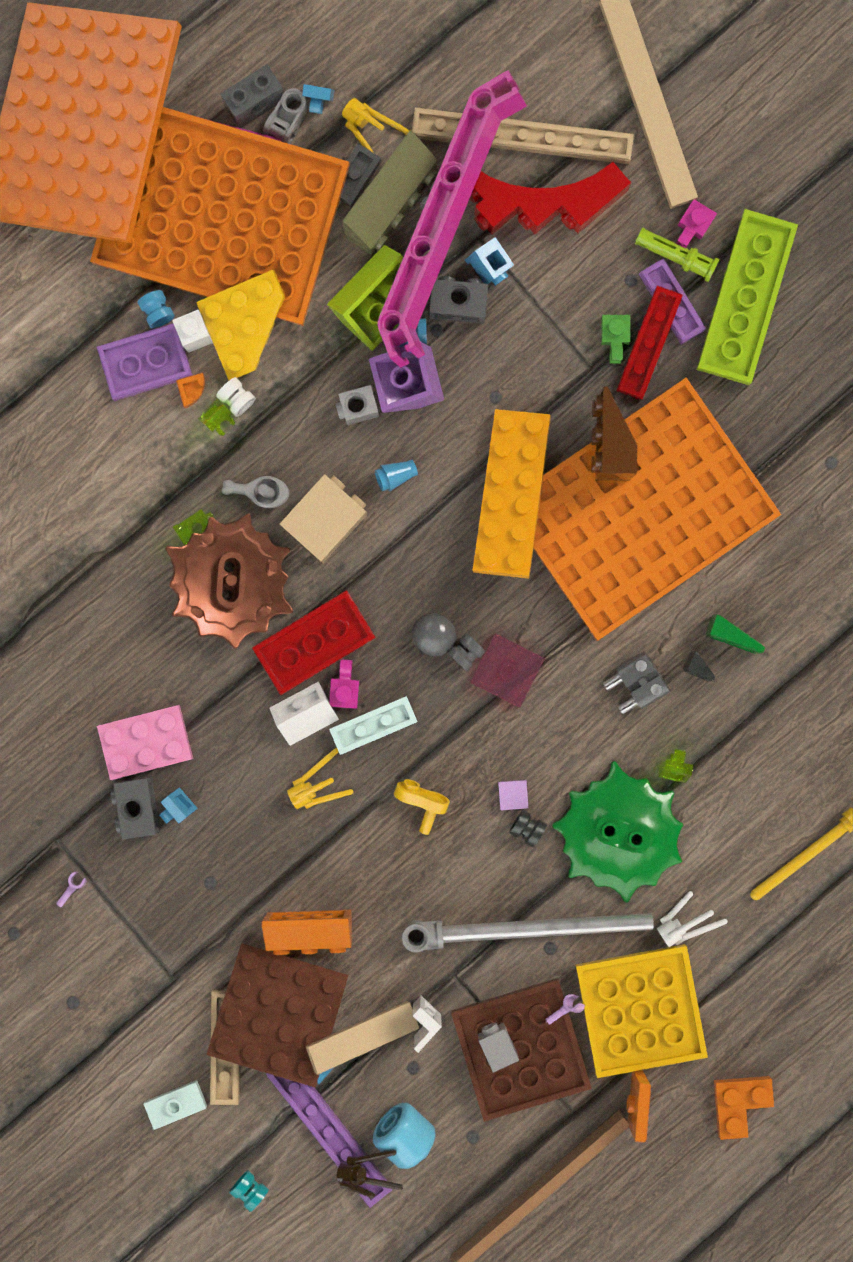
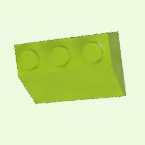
M386 245L327 303L338 319L372 351L383 341L378 329V319L404 258L400 253Z

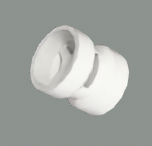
M236 377L229 380L216 395L222 403H227L230 406V411L235 417L243 414L256 399L250 391H245L242 388V383Z

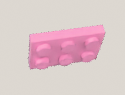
M180 705L97 726L110 780L193 759Z

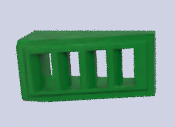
M712 615L705 634L707 635L706 637L754 654L764 653L765 647L721 615Z

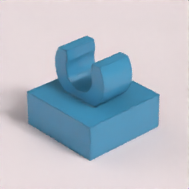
M304 84L302 96L311 98L309 112L322 114L324 100L333 101L334 90Z
M179 787L161 801L166 810L159 816L166 824L173 818L180 823L198 808Z

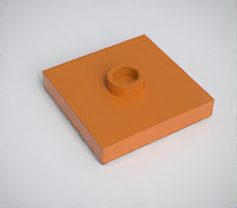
M643 1070L632 1072L630 1095L627 1096L629 1129L635 1142L647 1141L651 1084Z

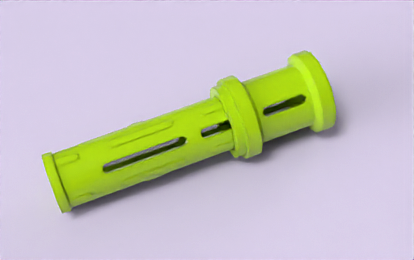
M643 227L635 242L636 245L682 265L683 271L688 272L690 270L705 277L706 282H709L720 260L718 258L711 259L698 253L697 248L689 250Z

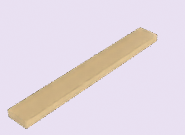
M600 0L601 11L670 209L690 203L693 199L697 200L698 196L630 0Z
M415 108L412 132L419 139L451 143L463 113ZM504 119L498 127L490 148L630 164L634 134Z

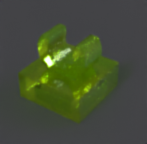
M218 399L198 418L211 432L215 430L221 436L225 435V432L220 428V424L226 420L232 425L235 424V420L229 415L231 411Z
M674 749V754L671 753L670 760L665 759L661 764L658 777L686 783L692 776L693 771L692 764L684 763L686 751Z

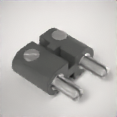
M645 651L617 667L616 671L618 674L603 682L607 690L622 682L630 690L632 698L618 706L622 714L637 705L643 709L671 692Z

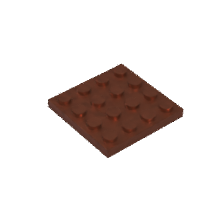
M241 943L206 1055L316 1088L319 1074L314 1072L306 1046L332 1034L349 975L283 955H274L273 952Z
M558 978L451 1010L484 1122L592 1089L569 1012L550 1025L546 1021L547 1017L563 1006L564 996ZM494 1022L497 1025L504 1023L519 1057V1061L496 1072L492 1071L478 1039V1034L482 1032L481 1029Z

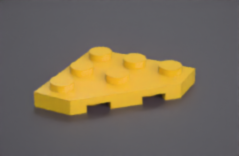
M275 270L261 274L196 302L228 380L234 377L239 378L257 370L263 349L274 327L276 316L285 299Z

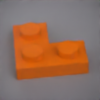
M770 1076L714 1080L718 1137L720 1140L749 1138L746 1109L774 1107L772 1078Z

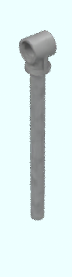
M652 913L442 926V920H412L405 924L403 928L402 941L409 951L421 952L430 949H444L443 943L643 931L653 930L654 925ZM415 929L422 931L424 934L423 939L417 943L410 941L408 938V934Z

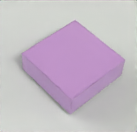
M526 780L498 782L500 810L528 808Z

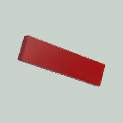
M658 285L656 286L616 392L641 401L643 400L683 294Z

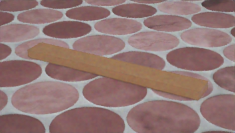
M619 1109L450 1256V1262H474L623 1133L630 1125L623 1112Z

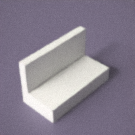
M319 682L269 708L276 726L290 746L339 720Z
M421 995L413 1003V1017L423 1025L414 1035V1049L417 1052L442 1027L441 1013Z

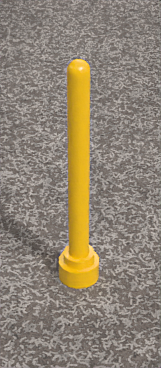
M850 807L842 813L843 817L839 819V824L754 888L750 893L751 898L759 900L847 831L851 833L853 831V808Z

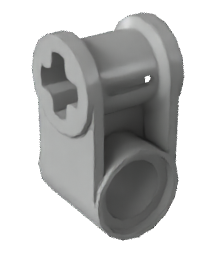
M291 88L282 94L274 111L265 122L263 134L272 135L284 143H292V138H295L299 126L308 111L306 98L302 96L303 92L299 89ZM292 101L302 103L296 110L288 108L289 103Z

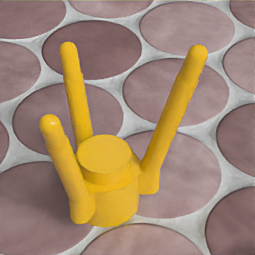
M356 98L351 99L342 112V116L347 120L345 126L352 131L359 143L371 152L373 150L361 135L357 126L363 128L369 122L379 130H384V126L376 120L378 119L406 135L410 131L375 111L366 103L362 104Z
M337 748L327 754L301 778L293 781L294 786L288 789L287 793L296 809L303 806L308 809L316 804L353 794V790L349 789L313 799L316 797V791L333 783L334 779L329 778L314 786L310 782L304 783L339 752Z

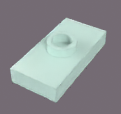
M195 1080L145 1101L144 1107L155 1130L207 1108V1104L198 1081Z

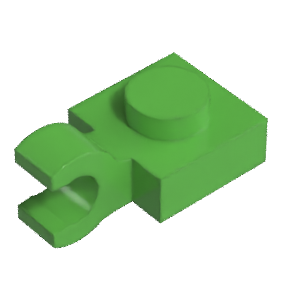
M602 315L601 345L610 346L609 364H621V360H623L622 345L630 344V315Z

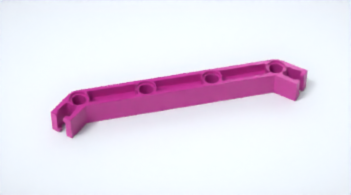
M509 70L476 88L471 93L379 316L378 329L388 355L400 368L409 364L408 358L402 357L400 344L408 341L409 344L405 345L406 351H411L418 359L425 355L416 333V328L502 120L527 107L524 98L519 92L520 89ZM399 324L398 328L393 330L395 325Z

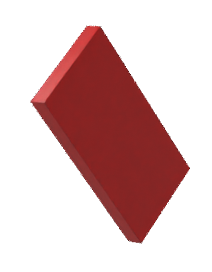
M346 590L252 647L279 694L283 695L376 637Z

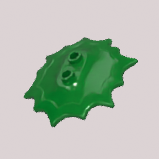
M616 761L611 762L608 776L601 781H591L587 791L577 792L571 790L569 792L571 800L570 809L561 819L552 824V827L560 832L565 839L562 851L569 856L571 861L568 877L587 876L596 887L606 886L615 890L626 903L630 901L637 888L643 885L656 886L661 874L667 868L682 863L677 843L684 825L673 816L671 811L674 791L656 792L652 788L649 779L630 777L621 769ZM607 826L614 827V833L611 836H607L604 833ZM635 834L641 836L638 844H633L631 841L632 836Z

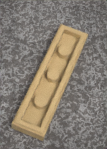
M212 990L211 1038L226 990ZM211 1057L210 1105H238L240 1096V1065Z
M406 1001L306 1046L314 1072L320 1074L419 1029L417 1020L413 1017L411 1003Z

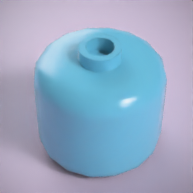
M399 1103L389 1109L376 1125L373 1133V1144L381 1152L396 1150V1155L387 1158L400 1169H410L429 1154L436 1137L435 1128L411 1104Z

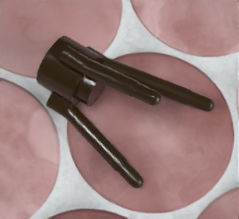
M393 1149L359 1157L348 1156L347 1162H342L337 1169L336 1177L340 1188L350 1189L370 1198H374L375 1193L359 1185L369 1184L402 1190V1184L366 1177V1169L359 1164L394 1156L397 1154V1151Z

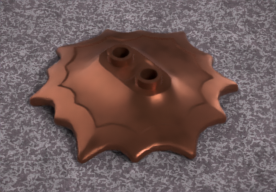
M249 513L236 521L225 524L210 517L205 531L202 533H192L185 545L180 547L167 545L165 547L173 564V577L169 586L178 597L172 616L185 617L192 620L197 627L200 637H221L234 649H237L246 636L252 633H266L269 621L274 616L293 613V609L284 595L283 589L288 576L282 569V562L291 549L271 543L268 533L256 531L252 526ZM226 562H230L232 564L233 569L231 572H226L224 570V564ZM225 589L231 593L229 600H225L222 597V592Z

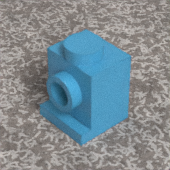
M496 237L475 250L465 259L467 264L470 263L484 284L493 282L495 286L508 277L506 271L514 266Z

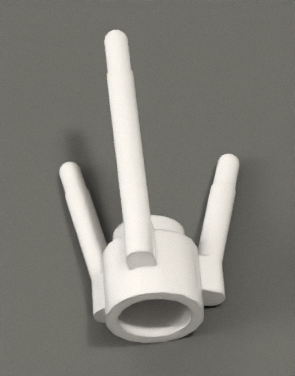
M689 891L666 916L660 919L662 925L657 930L668 947H671L674 944L679 945L685 940L725 925L728 921L727 919H722L686 933L688 929L714 914L712 910H709L684 925H681L678 919L672 921L671 919L693 896V892Z

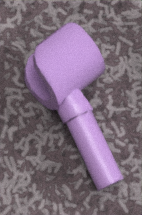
M73 872L68 878L69 885L56 904L62 907L76 889L85 886L87 879L84 878L82 883L77 886L73 883V878L78 872Z
M574 994L567 995L563 1000V1006L546 1018L548 1024L550 1025L568 1012H582L585 1007L584 1004L579 1003L573 1007V1001L579 996Z

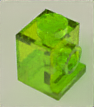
M200 509L181 523L174 525L173 529L185 545L192 533H194L193 526L196 523L202 525V530L199 532L202 533L206 529L208 519L215 517L211 512L206 514L205 511Z

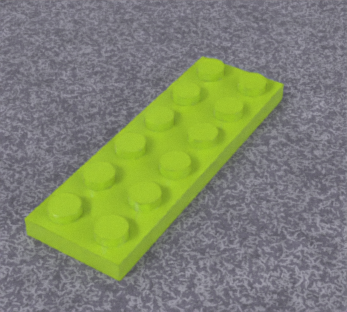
M747 209L743 211L696 370L746 385L752 383L798 224Z

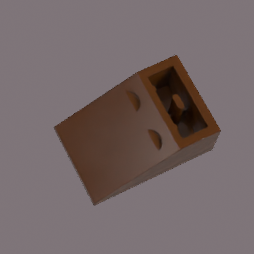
M603 387L599 395H596L595 400L592 401V417H597V423L595 428H592L591 443L596 445V452L591 458V473H596L597 481H630L637 474V443L609 388Z

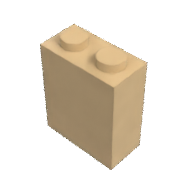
M325 474L280 523L288 533L322 563L329 558L367 516V512L364 510L366 504L355 494L352 497L348 496L343 491L346 486L334 475L330 479Z

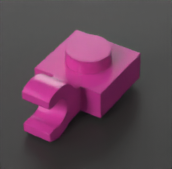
M693 199L677 225L684 229L676 244L686 248L693 236L701 240L717 213Z
M341 659L340 679L331 678L329 700L331 707L356 709L358 707L359 680H351L353 660Z

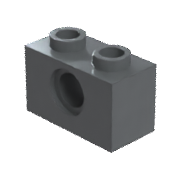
M268 64L220 93L225 108L238 128H242L277 106L284 92Z
M439 277L431 291L430 319L484 324L488 284H482L483 281L479 279H467L466 282H458L452 277ZM455 294H462L467 300L465 303L458 305L451 298Z
M152 777L114 783V789H111V800L113 806L117 805L118 817H115V827L117 833H121L122 840L159 833L160 825ZM131 801H136L140 805L141 811L138 816L132 815L129 812L128 805Z

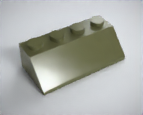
M412 131L408 132L342 221L345 238L371 257L376 251L387 245L389 233L393 228L397 230L402 225L406 217L404 213L409 207L414 208L422 196L421 190L426 184L430 186L438 175V171H436L437 159Z

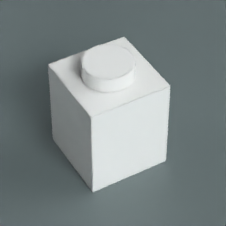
M199 310L172 320L182 346L188 353L213 343Z

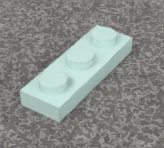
M406 696L329 730L341 755L418 721Z

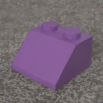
M420 341L425 355L419 359L411 351L407 352L405 346L401 347L402 357H407L409 360V364L402 368L390 359L388 352L369 359L383 413L419 409L444 400L430 346Z

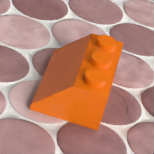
M351 910L268 912L262 920L266 951H273L274 955L290 954V950H301L302 954L318 953V949H329L330 953H344L346 948H351L352 946Z

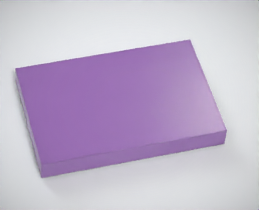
M174 323L97 347L111 397L114 401L193 376L185 348L182 346Z

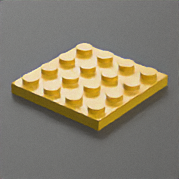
M685 944L575 964L582 1004L585 1005L584 1014L597 1078L708 1058L688 949Z

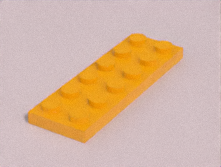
M495 409L473 563L474 573L527 579L530 577L551 419L550 414Z

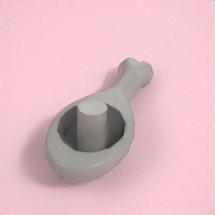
M262 476L247 484H238L231 480L223 481V494L230 495L235 493L245 495L256 505L263 508L281 506L289 498V488L287 485L272 476Z

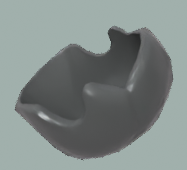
M441 614L423 615L415 622L412 629L415 646L421 652L431 657L443 656L454 646L456 641L454 625Z

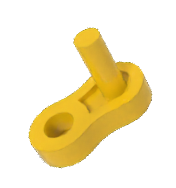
M410 779L398 782L394 791V796L398 800L426 810L419 828V832L425 835H429L436 814H445L450 803L449 799L444 795L423 789L419 783Z

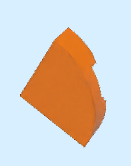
M200 373L176 380L184 408L195 404L202 396L205 388L204 374Z

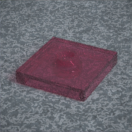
M495 633L470 683L520 708L545 658Z

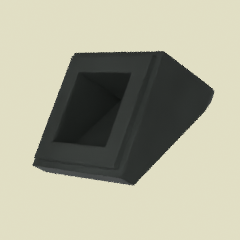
M691 651L683 669L685 670L684 672L705 681H714L715 675L698 652Z

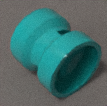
M247 1170L235 1182L229 1193L235 1199L240 1198L244 1202V1207L251 1212L264 1199L269 1189L263 1183H257L254 1175Z

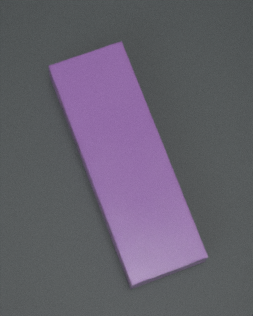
M664 258L639 273L640 278L652 297L657 285L683 294L671 325V329L681 345L706 330V327Z

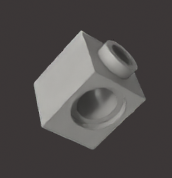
M371 385L338 394L340 402L335 403L339 418L346 419L347 426L379 417ZM354 400H360L364 403V407L360 412L355 413L349 410V404Z
M494 1022L481 1029L482 1032L478 1034L479 1043L493 1072L519 1061L518 1053L504 1023L497 1025Z

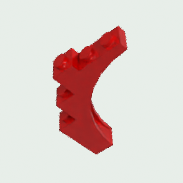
M614 162L590 177L576 183L554 188H529L511 185L480 171L469 199L473 203L478 202L474 212L476 216L474 218L475 222L483 231L488 230L491 235L496 233L515 215H518L517 219L527 231L530 229L536 234L559 214L562 215L561 220L564 225L570 230L574 229L579 234L628 192L631 182Z

